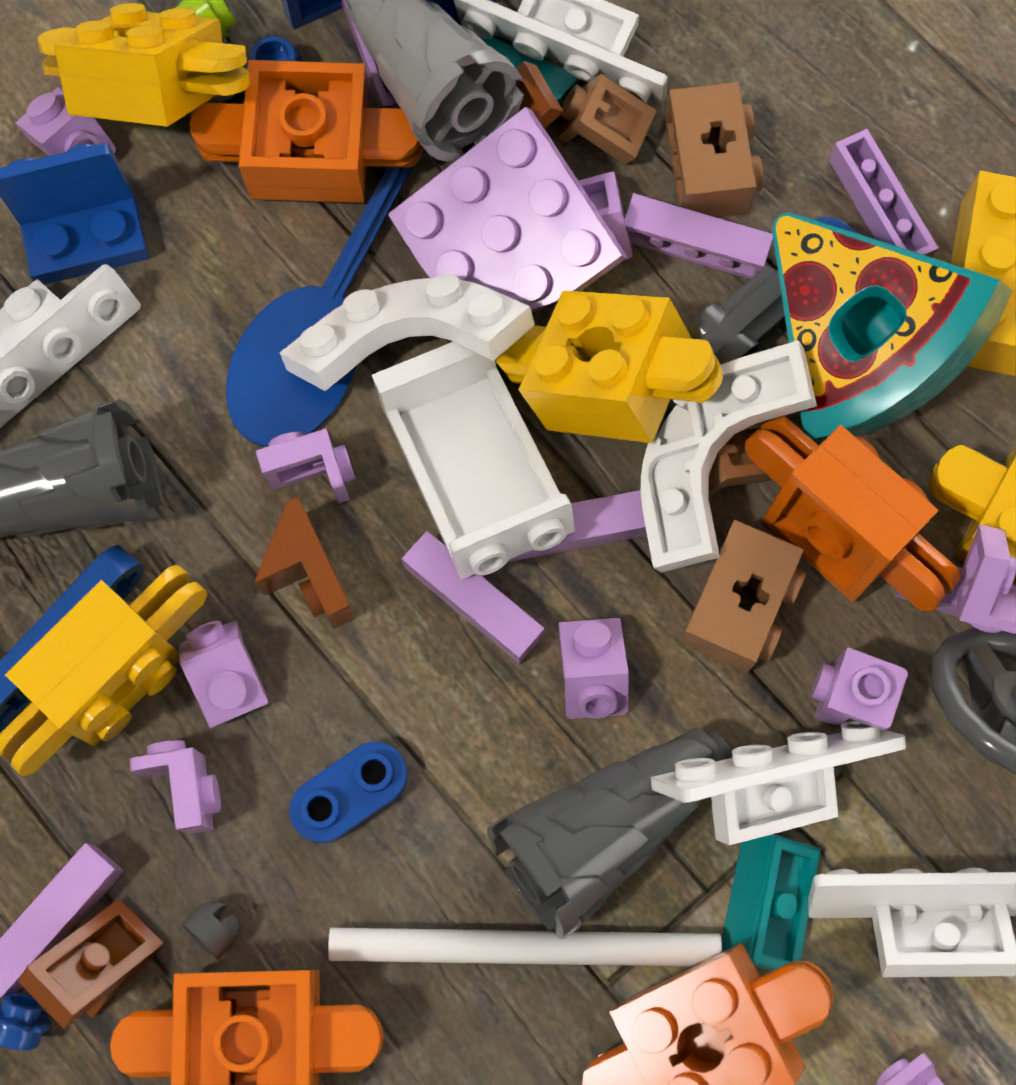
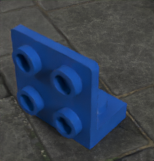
M79 144L71 147L64 153L39 159H17L8 166L0 168V197L20 225L30 276L33 281L38 279L43 285L91 274L103 264H108L111 268L150 259L137 198L109 144Z

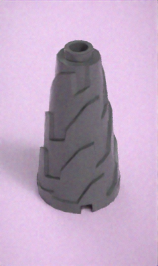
M119 399L99 404L95 410L38 431L40 435L38 437L0 450V538L17 535L20 539L75 528L77 532L119 523H125V526L159 516L160 513L154 509V507L162 505L161 483L155 456L148 436L135 439L130 435L127 426L141 423V421L125 401Z
M695 727L663 745L646 749L624 762L617 761L567 788L546 795L508 816H503L487 828L488 838L496 856H499L509 848L513 851L515 857L510 860V866L504 869L525 903L549 932L555 929L557 938L564 939L579 929L581 924L600 908L616 888L655 854L663 844V840L671 835L699 807L698 804L703 799L693 802H681L653 791L651 777L674 772L675 763L686 759L709 758L716 762L732 758L731 749L720 734L714 730H709L705 733L703 730Z

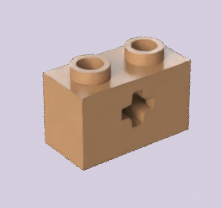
M739 82L670 89L665 113V126L678 206L713 217L749 214L755 191H761L763 188V168L760 156H751L749 139H753L754 116L751 104H742Z
M734 519L719 551L720 558H716L680 644L745 673L752 669L758 658L769 662L783 631L782 627L773 624L781 603L789 606L793 605L806 576V572L796 568L804 549ZM744 588L755 592L753 596L754 605L749 612L738 607L741 599L740 594Z

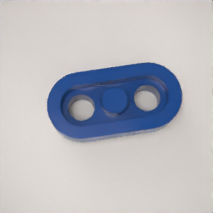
M368 742L358 746L296 790L289 808L293 827L302 837L314 843L328 844L338 841L395 802L402 795L408 781V770L405 761L395 748L383 742ZM379 762L386 768L385 778L382 782L375 785L366 783L363 778L365 767L370 763ZM320 798L329 799L333 807L330 817L325 821H314L310 814L312 804Z

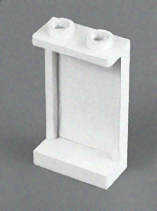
M451 342L372 375L384 413L461 580L474 574H491L502 568L509 559L533 549L536 551L550 549L563 541L566 535L575 532L572 505L566 494H560L496 367L495 360L492 361L468 348Z

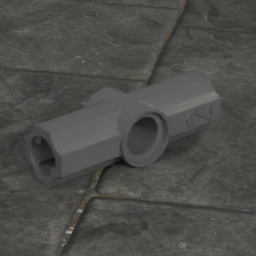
M766 265L743 287L741 286L724 304L714 303L710 305L687 327L692 339L707 340L710 343L714 355L718 358L721 365L756 353L760 347V342L785 321L778 270ZM670 400L664 414L666 417L676 406L673 400Z

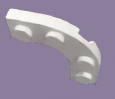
M442 274L434 278L398 282L374 290L364 289L355 291L345 298L343 305L334 309L315 325L307 328L300 337L283 349L280 355L287 371L326 391L367 356L388 343L407 337L436 336L451 340L494 361L535 324L530 306L477 283L459 280L457 276L452 274Z
M798 340L722 364V384L717 392L706 402L673 400L676 406L665 419L653 443H648L641 471L640 493L652 565L657 571L662 573L720 558L709 503V473L718 451L731 437L756 423L817 406L805 349Z

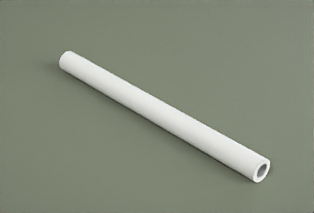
M330 928L328 944L329 961L693 967L722 952L720 933L574 931L564 939H558L556 931Z

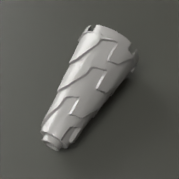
M345 0L348 5L346 12L356 25V29L366 48L377 63L381 79L405 114L413 135L430 156L441 161H456L465 154L461 148L473 142L477 145L518 113L524 96L516 86V80L524 82L518 70L508 58L497 52L492 46H488L473 31L460 26L438 4L426 0Z

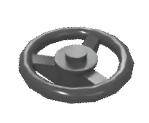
M974 627L951 635L942 642L932 657V691L948 722L984 758L1016 774V671L1007 672L995 654L1003 653L1016 658V634L1005 631L989 633ZM964 656L966 659L972 707L969 705L957 682V666Z

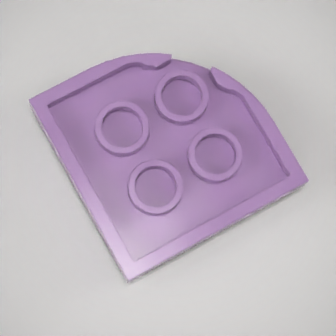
M527 107L516 113L388 213L414 257L430 278L442 274L455 275L459 280L477 283L530 306L531 312L556 306L563 290L581 292L628 258L535 113Z

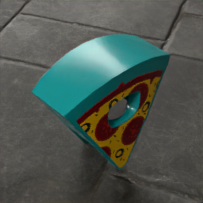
M787 212L779 215L773 222L772 233L789 343L798 340L805 349L817 404L815 407L800 411L803 432L815 443L821 444L839 425H842L853 436H862L884 428L916 411L942 392L958 377L982 349L1000 320L1013 290L999 279L798 214Z

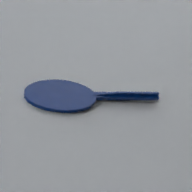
M387 167L323 287H301L276 298L252 320L240 338L228 369L226 401L235 428L251 443L268 447V443L273 438L285 433L300 432L303 435L313 433L333 414L344 398L353 379L356 366L329 389L324 391L287 371L280 352L300 337L307 328L315 325L334 309L343 305L344 295L413 167Z

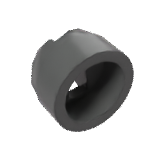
M212 901L196 908L181 925L212 957L218 960L238 937L240 925L236 913L221 923L217 918L222 914L227 904Z

